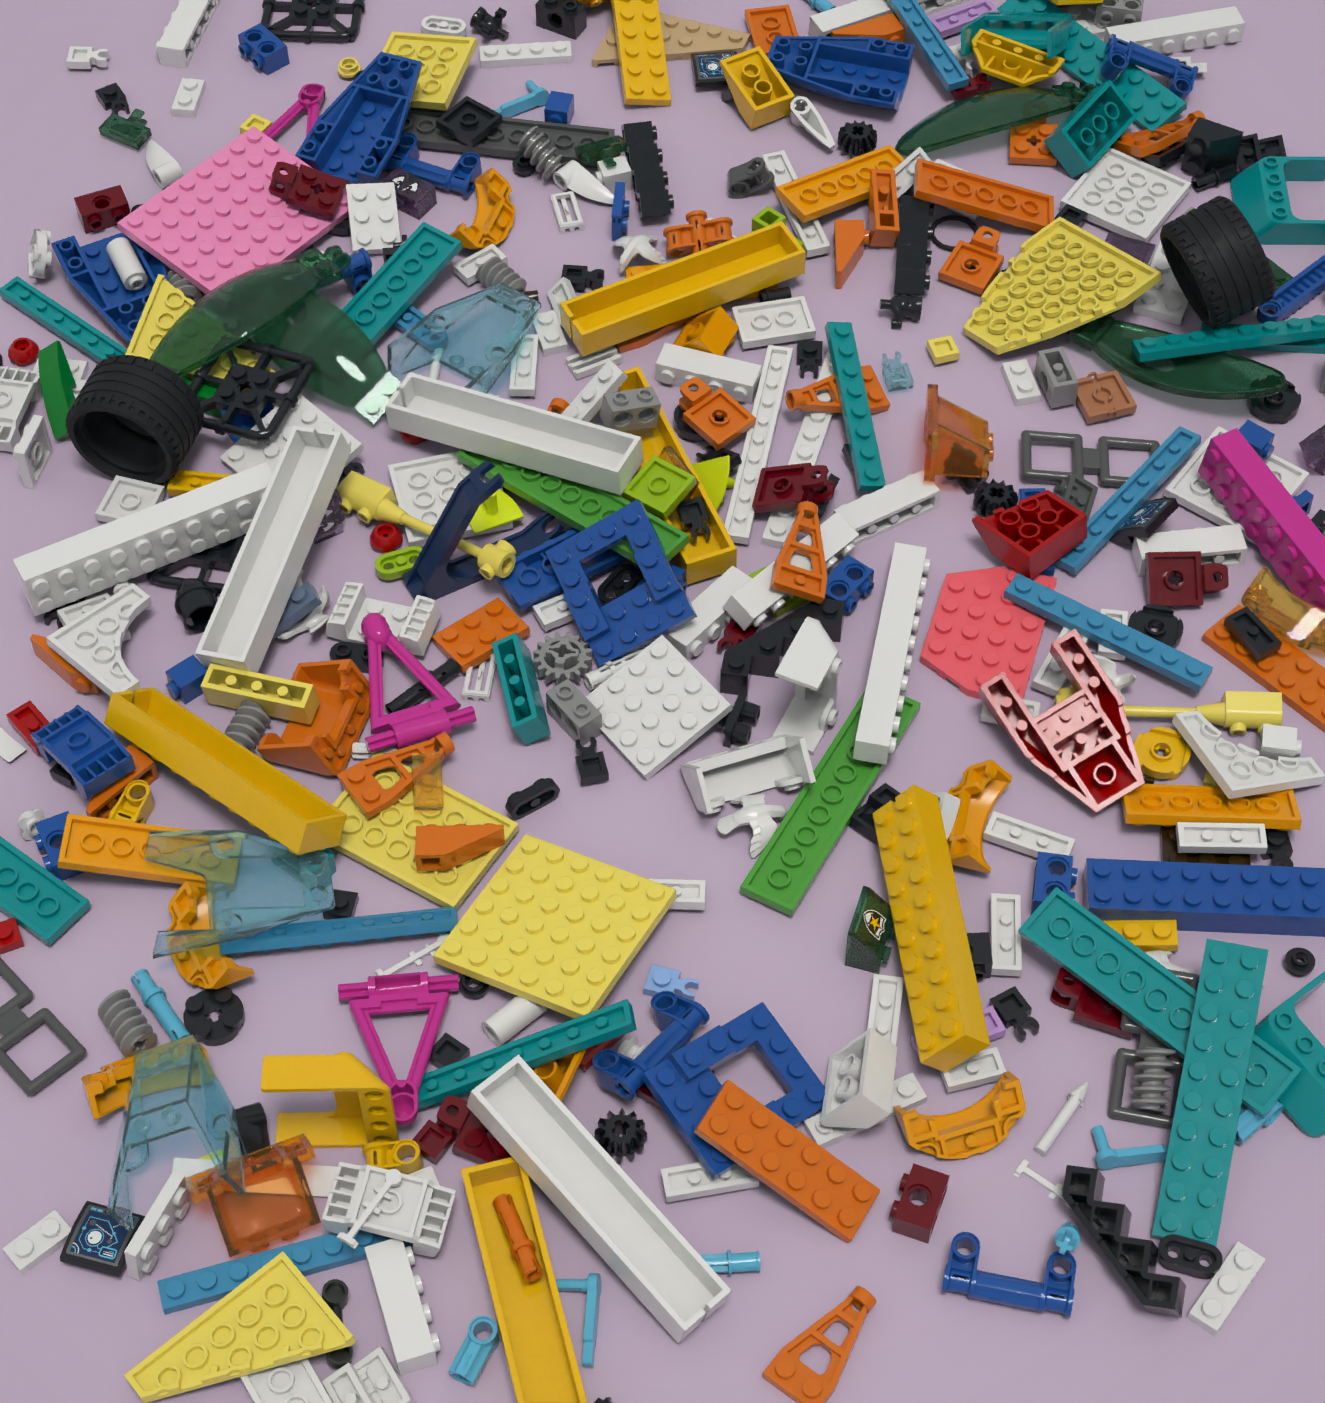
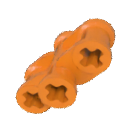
M703 210L687 213L686 221L689 224L670 226L663 230L668 247L666 255L668 257H680L694 254L700 251V247L702 251L734 239L731 231L733 220L729 217H720L706 221L707 213Z

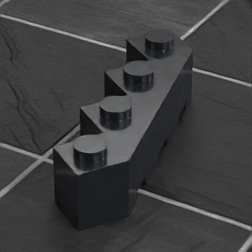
M652 121L621 125L624 152L632 171L633 191L635 200L638 201L639 217L671 214L670 209H674L673 195L668 193V189L665 190V186H668V174L659 165V163H663L662 149L657 148V143L654 144V140H657L656 126H652Z
M901 195L900 232L897 240L894 293L924 295V290H929L930 275H926L925 269L926 265H931L932 251L927 250V241H932L933 226H928V219L934 215V203L914 198V196Z
M824 599L821 604L811 601L727 649L724 652L720 672V693L739 695L740 692L748 694L751 675L779 678L775 676V672L806 617L819 620L833 642H840L844 622L845 601Z
M1067 1165L1062 1197L1149 1313L1182 1318L1186 1289L1185 1283L1180 1277L1155 1274L1158 1257L1157 1246L1152 1240L1128 1237L1132 1213L1125 1204L1102 1201L1105 1178L1101 1172L1094 1168Z

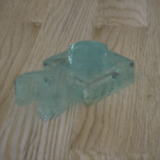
M895 351V359L893 360L888 359L886 353H883L882 375L888 392L913 388V377L908 364H901L900 352Z

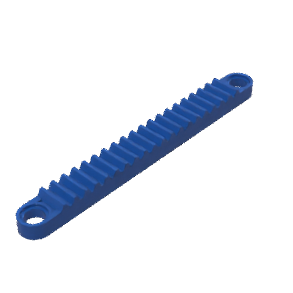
M1325 255L1277 289L1272 300L1258 306L1257 320L1263 324L1267 321L1278 322L1285 318L1288 319L1292 313L1295 314L1298 308L1302 309L1305 303L1309 304L1311 299L1314 300L1317 294L1321 295L1325 289ZM1264 310H1272L1276 314L1269 315L1266 314Z

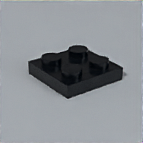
M466 96L436 120V128L473 147L503 123V118L498 112Z

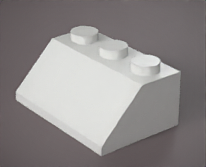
M869 1028L829 1057L820 1124L824 1127L869 1129L879 1121L882 1122L887 1119L892 1109L891 1100L894 1089L893 1083L897 1066L898 1047L872 1028Z

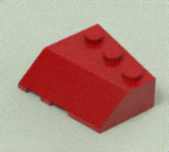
M1049 490L1019 500V505L1009 509L998 508L994 510L993 515L982 518L980 515L972 518L973 525L992 555L1029 579H1033L1087 538V515Z

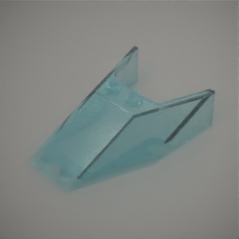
M499 283L435 308L388 345V378H396L437 361L471 379L472 381L465 388L487 394L516 355L541 309V303L504 283Z
M240 830L149 831L144 860L198 874L205 879L210 930L158 931L152 953L153 959L249 937L334 909L335 907L330 860L327 853L312 851L304 855H296L278 841Z
M194 1035L136 1053L116 1143L106 1211L127 1231L134 1229L128 1172L141 1168L149 1158V1142L185 1130H196L220 1176L240 1195L246 1193L235 1108ZM134 1147H140L141 1154L139 1158L133 1162H128L129 1151Z

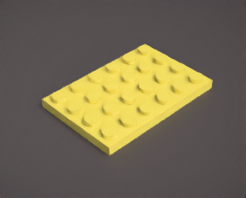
M376 751L371 758L383 755V753ZM403 764V766L409 773L415 771L414 769ZM386 768L375 772L373 775L383 789L391 788L401 777L394 768ZM428 776L419 781L393 806L370 819L366 818L346 790L332 804L347 814L339 845L332 848L438 905L450 908L456 907V910L519 830L517 822ZM487 823L504 825V845L447 871H417L415 860L416 826H426L428 824L438 826L456 824L484 825Z

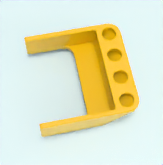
M339 1052L331 1055H266L263 1057L262 1092H334L337 1106L335 1110L329 1112L279 1113L277 1116L276 1148H362L364 1145L372 1142L399 1140L390 1087L352 1053Z

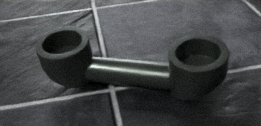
M329 1280L323 1286L322 1299L343 1323L342 1309L347 1303L348 1287L341 1280ZM349 1346L326 1353V1361L331 1367L341 1368L348 1362L351 1363L353 1349Z

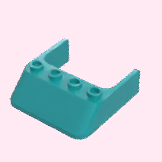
M985 12L961 28V56H967L973 51L971 40L980 29H984L1030 47L1047 50V59H1052L1067 47L1073 15L1068 13Z
M1268 156L1260 159L1231 179L1232 201L1247 219L1261 245H1325V220H1301L1296 218L1291 212L1286 181H1324L1325 157Z
M1325 971L1271 1011L1255 1026L1254 1031L1255 1035L1302 1069L1301 1074L1278 1101L1284 1106L1283 1110L1300 1130L1312 1138H1319L1325 1134V1047L1295 1013V1006L1321 987L1325 982Z

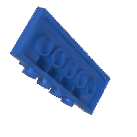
M571 528L566 533L554 539H549L534 549L522 552L519 556L515 557V566L509 576L506 578L494 576L520 612L563 591L545 551L579 533V530ZM608 549L583 563V566L589 578L627 560V558L612 549Z

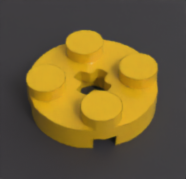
M1166 727L1151 728L1150 732L1145 734L1142 732L1138 735L1134 743L1142 774L1156 779L1173 781L1178 779L1188 766L1191 755L1190 746L1188 743L1186 745L1182 740V735L1173 729ZM1159 749L1165 750V755L1168 756L1162 757L1157 755L1156 753H1158Z

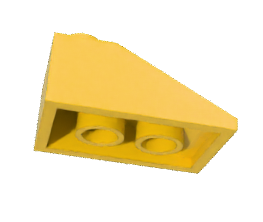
M760 46L720 60L719 65L739 113L750 129L790 115V103L795 98V95Z

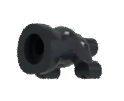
M481 6L472 16L470 27L479 30L486 37L498 36L505 41L509 36V32L502 29V20L506 16L507 11L499 7L493 17Z
M895 295L890 300L880 299L879 308L891 310L894 314L891 328L901 329L903 317H910L915 321L920 320L922 296Z

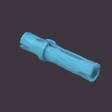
M147 969L135 972L134 974L138 979L132 975L130 980L140 992L145 1007H150L175 1047L180 1048L187 1045L188 1042L184 1037L191 1041L192 1035L165 998L166 993L163 988L156 985Z

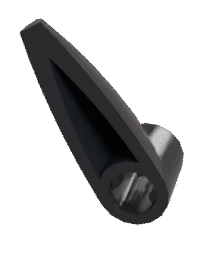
M260 1102L230 1110L228 1118L231 1130L243 1161L249 1162L254 1174L255 1162L271 1163L270 1141L264 1109Z

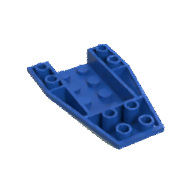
M775 36L767 57L783 80L796 87L844 102L898 111L908 83L915 45L872 37Z
M380 52L316 120L295 156L316 170L346 180V184L375 182L400 141L421 72V61Z
M123 233L81 247L75 236L51 243L69 282L116 332L130 344L158 274L164 275L168 281L165 264ZM124 237L129 240L148 277L146 284L141 289L128 290L121 281L106 251L108 243L113 239Z

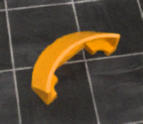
M493 167L476 177L474 181L477 192V211L472 225L466 228L467 225L461 223L453 233L449 234L460 240L464 248L482 250L491 244L497 245L508 236V232L513 226L515 206L511 204L509 193L512 192L511 185Z
M992 759L970 765L963 772L962 782L957 787H951L948 792L961 799L955 823L947 839L952 865L988 874L991 872V867L986 863L982 848L985 824L995 802L1012 780V776Z
M185 881L170 899L168 911L172 915V924L166 929L170 956L176 965L177 971L190 984L205 989H219L253 976L255 973L252 968L238 966L232 958L220 953L219 941L213 921V886Z
M191 1044L181 1048L171 1046L143 1052L100 1067L101 1071L85 1075L81 1078L94 1120L123 1106L151 1096L215 1084L207 1050L201 1044Z
M1010 1071L1003 1072L998 1083L982 1099L954 1113L924 1115L918 1114L915 1108L906 1110L900 1105L893 1106L907 1143L917 1150L943 1159L968 1158L971 1155L990 1150L1009 1135L1008 1131L1018 1118L1023 1117L1027 1109L1020 1080Z

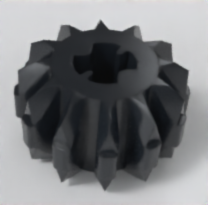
M854 120L852 124L846 122L845 126L841 127L838 132V149L842 150V155L849 154L850 159L854 156L858 157L874 151L877 145V132L873 129L872 124L866 125L865 121L857 123Z
M992 479L990 484L983 481L982 485L977 487L974 492V510L977 511L978 516L988 517L993 515L994 510L1003 507L1006 510L1014 507L1018 502L1017 492H1014L1013 485L1006 486L1004 480L997 483Z
M621 1108L618 1115L609 1110L607 1119H599L598 1128L594 1131V1138L611 1157L617 1156V1161L621 1163L624 1156L633 1161L635 1152L642 1153L644 1150L643 1143L647 1141V1132L644 1130L645 1123L643 1119L637 1120V1114L634 1111L629 1115H625V1111Z

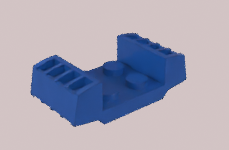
M76 705L69 712H65L64 715L30 734L40 754L49 763L56 760L72 776L78 792L87 800L136 769L132 755L121 745L117 737L88 710L85 711L79 705Z

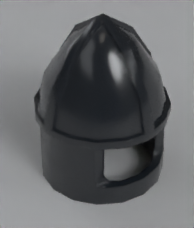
M198 578L182 579L175 594L174 607L176 612L182 616L181 620L186 630L193 633L205 631L217 603V595L215 590L203 580ZM187 618L192 619L194 624L193 626H190L186 623Z

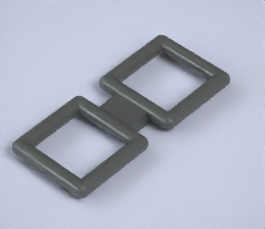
M1024 430L1021 433V475L1024 479L1058 482L1061 478L1065 479L1072 472L1032 469L1031 441L1072 444L1073 472L1083 479L1084 474L1099 475L1101 485L1121 487L1130 477L1110 476L1109 447L1150 450L1151 456L1160 447V444L1156 440L1102 436L1098 439V449L1083 448V438L1079 434Z
M0 957V975L17 993L15 997L0 1007V1036L2 1037L0 1039V1066L27 1095L31 1096L85 1057L87 1051L48 1008L40 1009L29 1018L24 1014L20 1007L32 999L33 992ZM44 1022L71 1052L31 1081L5 1053V1050Z
M1168 969L1197 991L1199 975ZM1122 1013L1121 1029L1125 1032L1140 1034L1138 1050L1145 1049V1047L1170 1049ZM1118 1049L1115 1058L1108 1115L1115 1119L1172 1129L1184 1059L1166 1056L1168 1060L1174 1062V1066L1167 1068L1177 1070L1171 1116L1121 1107L1127 1062L1137 1063L1144 1061V1059L1136 1055L1137 1050Z

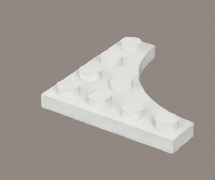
M132 583L47 636V645L110 697L112 693L130 690L134 692V690L140 689V683L126 667L121 656V646L126 630L132 621L151 605V597Z
M1199 710L1176 713L1173 717L1172 723L1228 799L1321 785L1325 779V774L1312 757L1291 758L1278 756L1277 760L1259 756L1258 750L1249 748L1241 743L1235 746L1233 743L1220 737L1222 732L1214 727Z

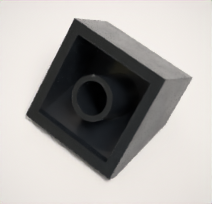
M1198 117L1187 136L1181 170L1194 175H1201L1209 172L1211 168L1220 169L1231 164L1236 165L1243 131Z

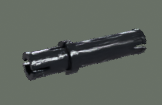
M449 658L444 664L434 671L429 670V672L435 678L441 674L442 676L437 680L444 684L454 675L460 673V668L452 658ZM418 681L393 701L387 703L385 708L388 714L410 708L429 695L430 692ZM419 690V693L417 695H415L406 703H404V700H406L408 697H410Z

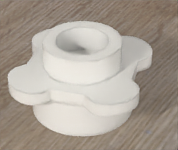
M41 809L25 811L17 821V826L22 829V837L25 840H32L34 835L39 834L35 823L44 820V812Z

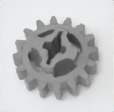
M555 632V638L553 639L548 635L545 636V643L538 642L537 650L533 651L534 669L537 670L539 678L545 676V683L547 684L555 680L557 686L566 679L570 681L574 679L579 683L581 682V675L589 673L588 668H592V649L588 648V642H580V635L571 638L570 632H566L564 637Z

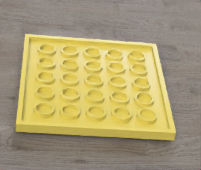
M525 834L434 953V962L556 1012L577 1018L599 1009L677 898L676 889Z

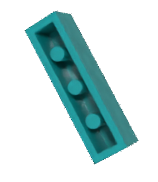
M517 633L493 642L492 647L513 730L525 745L550 735L551 732L529 648Z

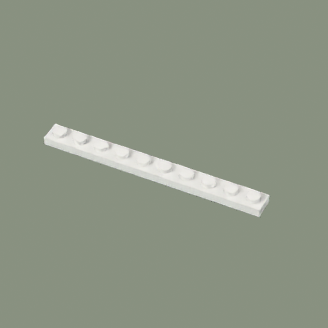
M768 345L752 410L756 423L747 430L741 455L742 463L738 467L724 525L733 543L749 544L756 514L752 503L761 469L767 467L793 357V348Z
M830 352L826 354L817 382L834 375ZM827 390L815 392L819 402H832ZM806 411L788 465L811 463L812 466L817 465L834 413ZM797 509L771 512L762 536V545L782 548L796 518Z

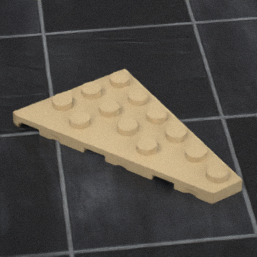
M660 13L666 62L691 60V54L735 51L739 54L746 50L750 42L749 33ZM614 20L592 58V67L597 68L598 64L614 63V66H619Z

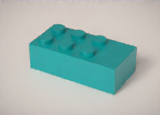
M1108 80L1093 89L1043 142L1071 178H1074L1090 169L1136 120L1138 115L1111 80Z

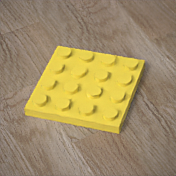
M392 31L382 52L421 61L422 68L410 107L447 110L478 43L474 37Z

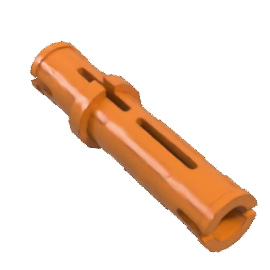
M501 1194L493 1200L492 1204L510 1243L511 1257L517 1261L525 1282H528V1280L530 1282L536 1281L543 1275V1270L536 1258L534 1242L529 1240L512 1196L510 1194H507V1196L506 1194Z

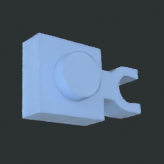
M652 964L643 991L644 995L651 997L662 991H671L676 995L694 1001L695 993L686 990L688 988L698 990L699 980L691 978L682 980L680 979L681 971Z

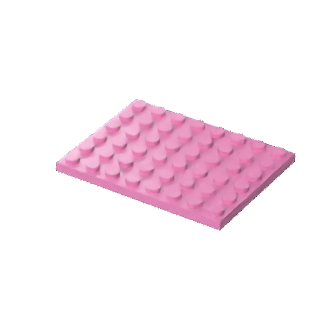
M253 126L117 222V229L227 309L332 230L334 226L348 218L346 191H343L333 220L286 204V199L270 193L268 189L277 162H286L300 167L301 164L308 167L311 166ZM284 170L279 171V172H280L281 174H283V175H287V174H288V173H287L286 171H284ZM276 184L278 188H284L282 184ZM314 190L315 194H318L320 192L318 190Z

